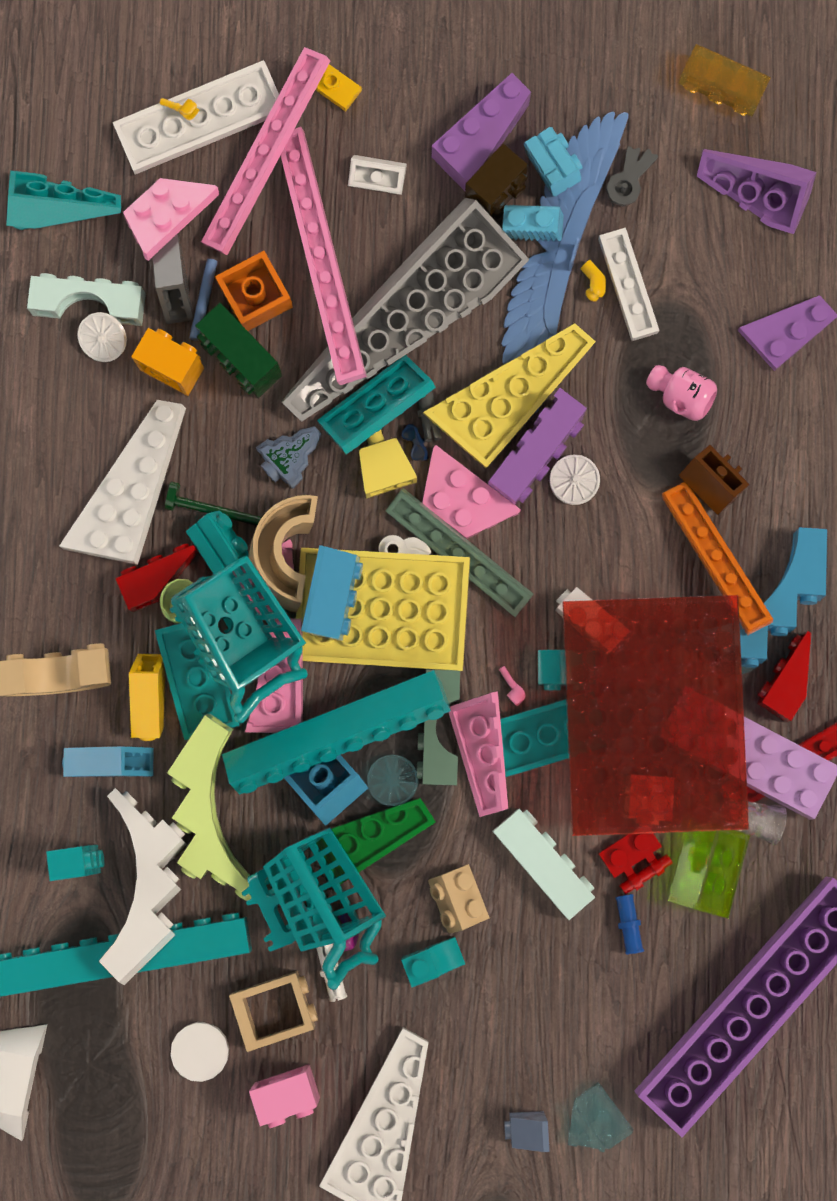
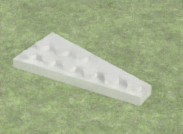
M161 400L155 402L59 547L68 551L138 565L186 410L182 404Z
M404 1027L402 1028L319 1187L344 1201H402L428 1048V1041Z

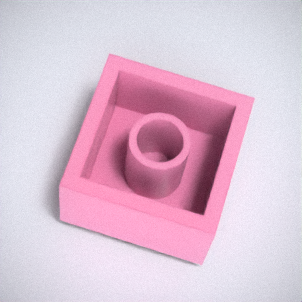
M310 1064L255 1082L249 1091L259 1125L268 1124L269 1128L284 1124L286 1122L285 1119L289 1116L296 1114L297 1118H302L314 1113L313 1109L317 1107L320 1099Z

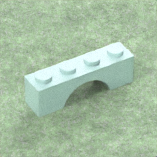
M42 273L40 277L31 276L27 309L33 316L61 318L64 311L71 304L80 300H95L108 308L109 314L115 317L121 324L142 326L146 293L142 286L132 281L114 284L110 280L97 278L95 282L84 281L83 278L78 276H68L67 279H59L55 275Z

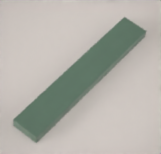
M404 488L400 490L385 510V512L426 543L439 556L470 557L469 580L514 617L519 614L534 595Z

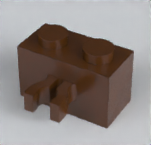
M709 445L692 459L679 476L719 515L750 484L739 474L742 470L739 465L734 469L728 463L731 459L728 454L723 458Z

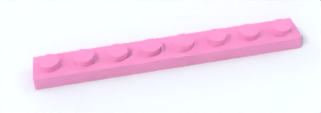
M304 47L201 241L205 246L228 255L330 63L327 56Z

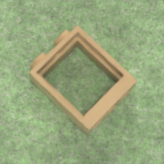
M298 971L229 995L247 1052L314 1030V1022L318 1021V1016L314 1004L309 1005L305 995L309 993L305 976L300 977ZM291 983L304 1023L258 1038L246 998Z

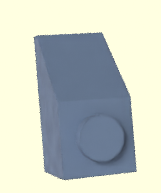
M544 1111L509 1113L510 1121H504L505 1140L511 1139L512 1148L549 1152L548 1120Z

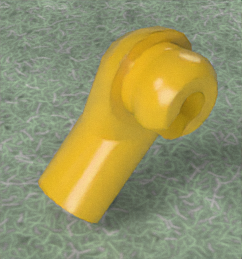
M588 260L580 269L590 280V288L586 290V296L589 300L595 302L605 294L606 278L591 260Z

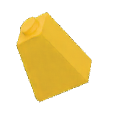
M138 654L130 669L131 738L152 741L160 738L164 728L166 671L161 654Z

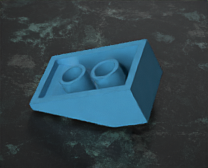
M341 755L330 762H321L311 766L305 772H296L284 777L325 826L368 789V786Z

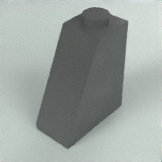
M177 234L152 257L155 288L166 324L193 320L184 256Z

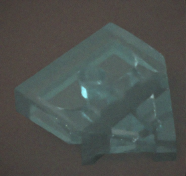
M599 1082L574 1100L568 1138L569 1146L577 1147L579 1145L605 1152V1148L611 1149L633 1133L634 1129Z

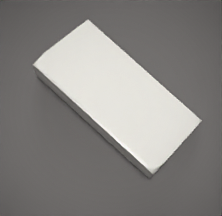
M353 155L350 164L348 186L402 195L407 164Z

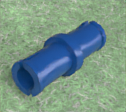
M633 894L615 897L621 922L618 923V927L622 929L626 955L644 952L639 930L641 920H637Z

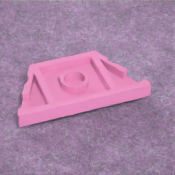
M160 178L132 203L123 214L137 244L142 249L144 258L149 261L219 195L218 187L209 184Z
M437 445L434 446L422 503L464 538L468 539L477 535L479 532L498 525V523L520 513L521 509Z

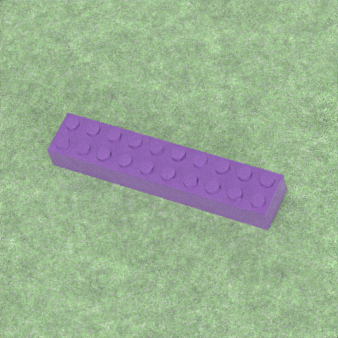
M826 876L634 1090L637 1096L681 1137L689 1131L837 964V880L835 878Z

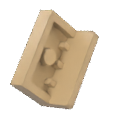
M469 864L428 880L431 896L436 901L441 914V922L449 934L462 931L489 919Z

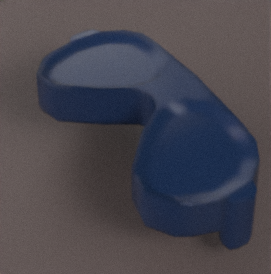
M408 424L402 431L401 436L403 439L412 441L414 444L410 455L411 458L415 461L428 460L424 438L420 437L418 429L413 424Z

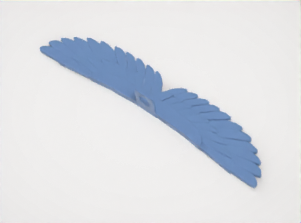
M615 112L607 113L601 123L600 117H597L591 123L589 129L587 125L583 126L577 139L575 136L571 137L568 142L569 147L567 151L570 156L575 154L583 167L579 170L581 175L579 183L567 188L557 196H552L545 185V197H541L540 206L561 208L564 216L562 240L558 242L556 239L553 242L551 239L549 241L539 239L538 242L546 252L530 257L529 261L522 267L524 270L519 273L516 279L520 283L511 292V296L514 298L508 304L507 311L509 313L504 321V328H509L502 340V347H505L502 358L503 365L557 334L567 283L579 243L592 208L620 147V140L628 120V113L626 112L619 114L615 120Z

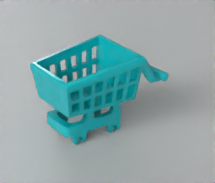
M247 555L227 565L212 576L200 578L171 598L173 607L170 608V611L176 614L175 620L183 623L197 648L193 652L200 657L199 663L206 664L215 682L231 689L230 705L235 712L234 719L238 723L245 722L257 705L280 687L307 677V670L301 668L298 663L303 651L302 646L306 642ZM248 579H251L255 586H252ZM257 592H260L264 599H261ZM266 605H269L273 612H269ZM222 617L228 626L224 630L226 634L222 633L218 628V622ZM278 618L282 625H277L274 619ZM262 620H266L268 625H265ZM269 632H273L276 637H272ZM283 632H287L291 638H286ZM287 657V663L291 671L277 675L253 692L242 705L241 701L245 693V686Z
M327 828L288 846L263 866L264 869L248 876L249 887L242 892V895H251V899L246 901V904L248 906L258 904L271 930V933L264 937L263 940L264 942L270 940L273 942V945L268 947L269 951H274L295 941L301 952L334 944L322 966L328 980L327 986L331 990H336L347 973L358 965H375L378 962V956L372 953L370 945L382 926V919L386 917V914L331 828ZM323 838L328 847L320 851L316 842ZM310 847L314 856L307 859L304 851ZM332 852L337 860L328 865L324 856ZM318 861L321 869L313 872L310 864ZM340 865L345 874L336 878L331 869ZM325 873L329 882L320 885L317 877ZM349 878L354 887L343 891L339 883ZM271 884L272 889L268 890L266 885ZM333 887L336 895L327 898L323 890ZM358 892L363 901L351 905L347 896ZM340 900L344 908L333 911L330 903ZM279 904L288 922L286 926L278 912L277 906ZM367 906L372 915L359 918L355 910ZM348 913L352 921L340 924L337 916ZM366 929L360 940L359 947L361 951L342 961L334 971L335 965L346 948V940Z

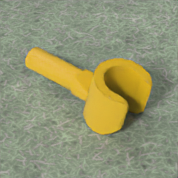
M164 98L160 99V105L178 111L187 120H192L200 111L196 108L197 104L191 99H187L183 105Z

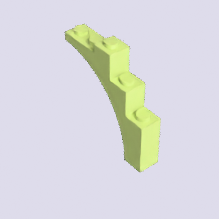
M207 714L167 772V774L173 777L171 781L182 789L187 787L191 789L172 817V819L177 821L176 825L182 831L191 834V832L195 833L194 838L177 863L182 866L181 871L194 879L196 876L201 879L210 871L212 873L211 877L222 885L228 883L236 889L235 893L240 898L248 901L251 899V895L243 896L242 892L249 887L247 878L250 874L234 857L223 836L215 802L217 767L223 748L233 729L213 715Z

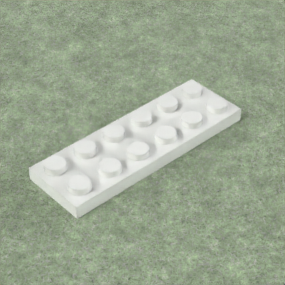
M263 60L168 99L181 105L187 99L194 101L197 104L196 108L200 111L192 120H187L178 111L158 103L113 122V125L136 175L264 122L279 93Z

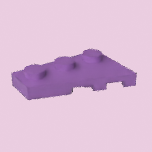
M819 295L744 325L738 331L775 371L837 318V314Z

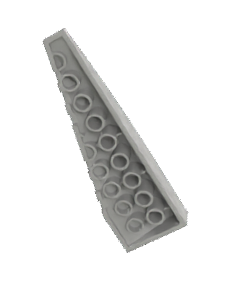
M464 198L352 318L367 377L339 385L329 347L327 346L281 402L302 422L330 404L339 395L349 392L353 389V386L366 378L369 379L381 368L394 363L425 343L428 338L437 332L440 333L448 328V325L454 321L464 318L479 305H484L490 301L529 261V258L476 200Z

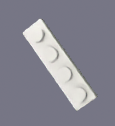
M626 228L599 235L598 240L631 341L658 334L659 328Z

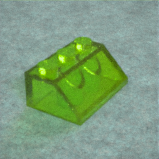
M690 818L685 832L682 851L678 858L674 881L670 887L668 901L729 918L751 835L715 823Z

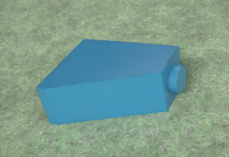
M124 746L64 748L62 760L63 777L153 776L154 748Z

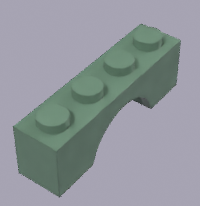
M435 670L442 682L449 705L459 701L460 671ZM437 719L427 720L424 722V733H418V750H424L423 762H417V779H423V785L457 786L458 756L448 752L440 744L436 734Z

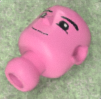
M657 365L650 372L646 382L649 389L664 392L663 402L668 409L693 421H698L705 417L717 394V385L714 381L685 367H680L674 374H671L666 367Z

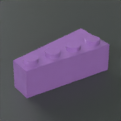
M511 73L432 145V158L464 191L466 182L501 146L508 134L511 133L529 106L531 91Z
M561 388L555 393L553 404L542 410L534 423V428L526 431L517 444L518 448L510 452L488 482L489 486L514 505L518 501L525 502L533 491L530 488L531 484L535 479L541 481L550 470L547 466L553 457L558 460L567 448L564 444L569 436L575 438L584 426L581 421L587 408Z

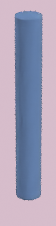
M207 259L189 337V339L199 341L196 337L199 333L195 325L206 316L218 262L214 259Z

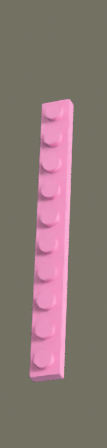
M302 127L294 129L280 156L336 379L339 385L365 378L367 375L305 133Z

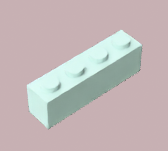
M517 809L492 832L562 914L570 920L595 898L591 893L595 888L584 876L580 879L572 871L576 866L565 853L560 857L553 849L557 844L545 831L541 835L535 828L538 822L528 810L522 812L520 809Z

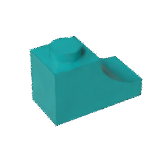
M455 936L401 958L411 987L438 978L444 973L465 965Z

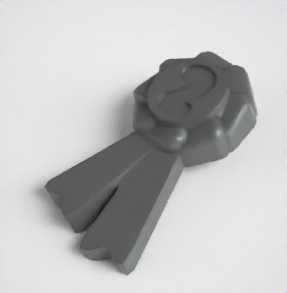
M630 146L627 147L623 172L613 175L607 184L606 192L612 203L625 207L636 202L641 190L638 179L658 159L657 154H652L651 150L647 149L637 162L640 148L633 149Z

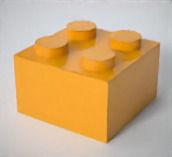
M148 328L131 356L140 371L189 396L204 370L200 360L201 357L196 354L197 350L185 342L179 345L172 341L173 337L161 329H157L155 332Z

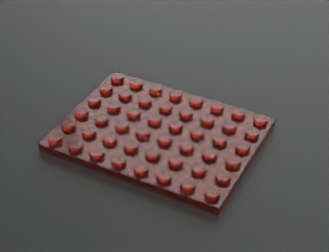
M738 595L563 601L572 836L749 830Z

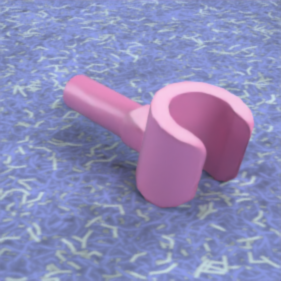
M503 666L499 671L509 687L512 688L506 696L518 706L525 699V692L513 680L506 667Z

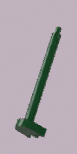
M170 482L165 501L166 510L174 511L175 506H180L207 514L221 511L231 520L255 526L258 525L262 518L178 496L181 487L180 483Z

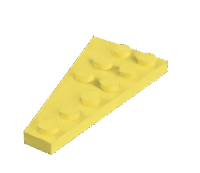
M574 323L533 349L528 350L463 390L424 411L423 414L483 467L487 468L596 341Z

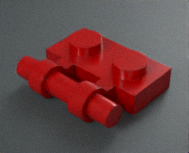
M648 824L638 826L598 853L613 878H616L623 872L628 880L619 885L625 895L634 889L638 891L644 887V882L655 875L659 877L665 873V868L673 864L667 854L658 860L654 856L653 852L661 848L662 845ZM645 858L649 866L636 874L632 866Z

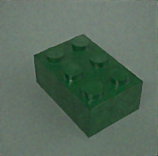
M221 303L215 306L195 325L199 333L196 337L201 342L202 348L210 356L214 353L217 355L216 358L220 362L219 365L228 375L231 376L233 373L236 375L235 378L239 381V386L248 395L253 392L257 398L261 397L282 377L278 362Z

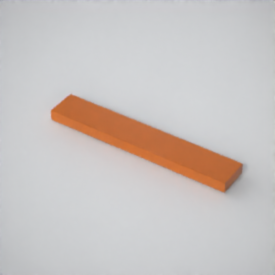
M683 482L663 492L662 498L747 636L773 623L771 614L693 490Z

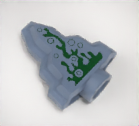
M314 426L299 430L292 437L282 435L274 441L267 439L256 447L265 460L260 465L261 468L275 483L281 478L289 487L294 489L303 479L301 473L308 466V455L316 449L322 434Z

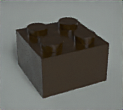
M502 143L466 182L465 198L476 200L492 218L496 217L499 219L504 214V206L513 197L517 199L526 189L525 182L528 178V164Z

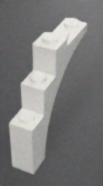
M115 788L107 797L121 813L131 834L136 854L137 880L134 901L127 921L114 944L99 962L119 983L125 985L175 936L174 932L170 929L174 924L162 912L158 916L156 914L181 890L176 884L179 878L168 867L164 870L162 869L187 844L181 839L185 834L174 822L168 825L162 820L156 827H153L157 822L145 810L140 814L134 808L138 802L127 791L121 794Z

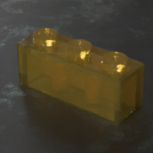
M695 44L681 74L679 84L683 85L689 92H699L708 96V99L714 103H723L732 107L738 114H748L753 117L771 77Z

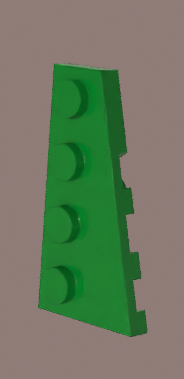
M421 798L332 828L331 830L357 871L361 872L436 823ZM323 838L316 842L320 851L328 847ZM332 852L324 856L328 865L337 860ZM340 865L331 869L336 878L345 874Z

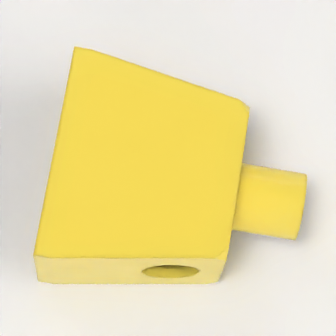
M379 430L367 439L369 446L359 450L366 498L417 483L416 474L397 438L385 441L382 431Z

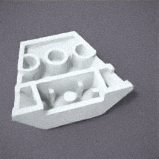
M47 1024L0 1031V1129L21 1141L24 1138L29 1111H27L38 1057L43 1048Z

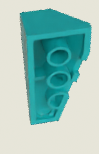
M10 170L6 226H13L20 230L36 229L121 213V195L91 187L79 190L72 186V182L63 180L61 184L47 181V176L42 174Z

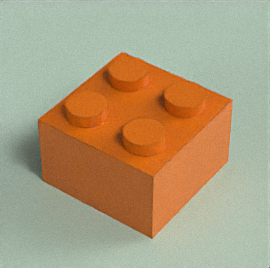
M265 251L215 276L218 286L237 321L247 331L293 308L291 298Z

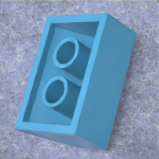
M319 545L301 631L343 641L344 635L348 636L351 627V619L347 618L350 607L354 608L357 598V591L353 590L355 579L360 580L363 570V563L359 562V556Z

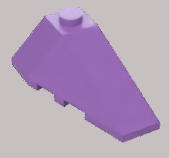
M704 149L697 177L721 194H727L740 203L739 206L745 211L748 209L760 217V221L765 225L794 234L809 200L817 172L791 164Z

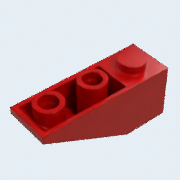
M183 544L174 548L173 554L163 558L162 555H158L147 560L148 565L139 569L133 566L121 572L122 576L115 579L128 610L135 612L159 602L165 586L178 579L199 553L194 545L189 547L188 544Z
M809 631L802 633L801 636L798 634L794 636L788 645V648L791 650L786 659L780 658L773 669L776 675L770 683L766 681L757 694L761 697L757 704L784 722L792 721L807 696L811 633Z

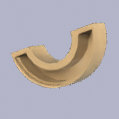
M295 496L282 500L271 507L259 521L249 548V559L282 608L296 613L302 603L306 576L295 572L287 565L282 555V543L287 538L296 534H309L314 523L318 496Z
M104 644L87 645V649L71 650V655L62 656L60 652L44 654V658L26 659L23 654L7 655L6 661H0V696L49 695L85 691L111 685L109 652Z

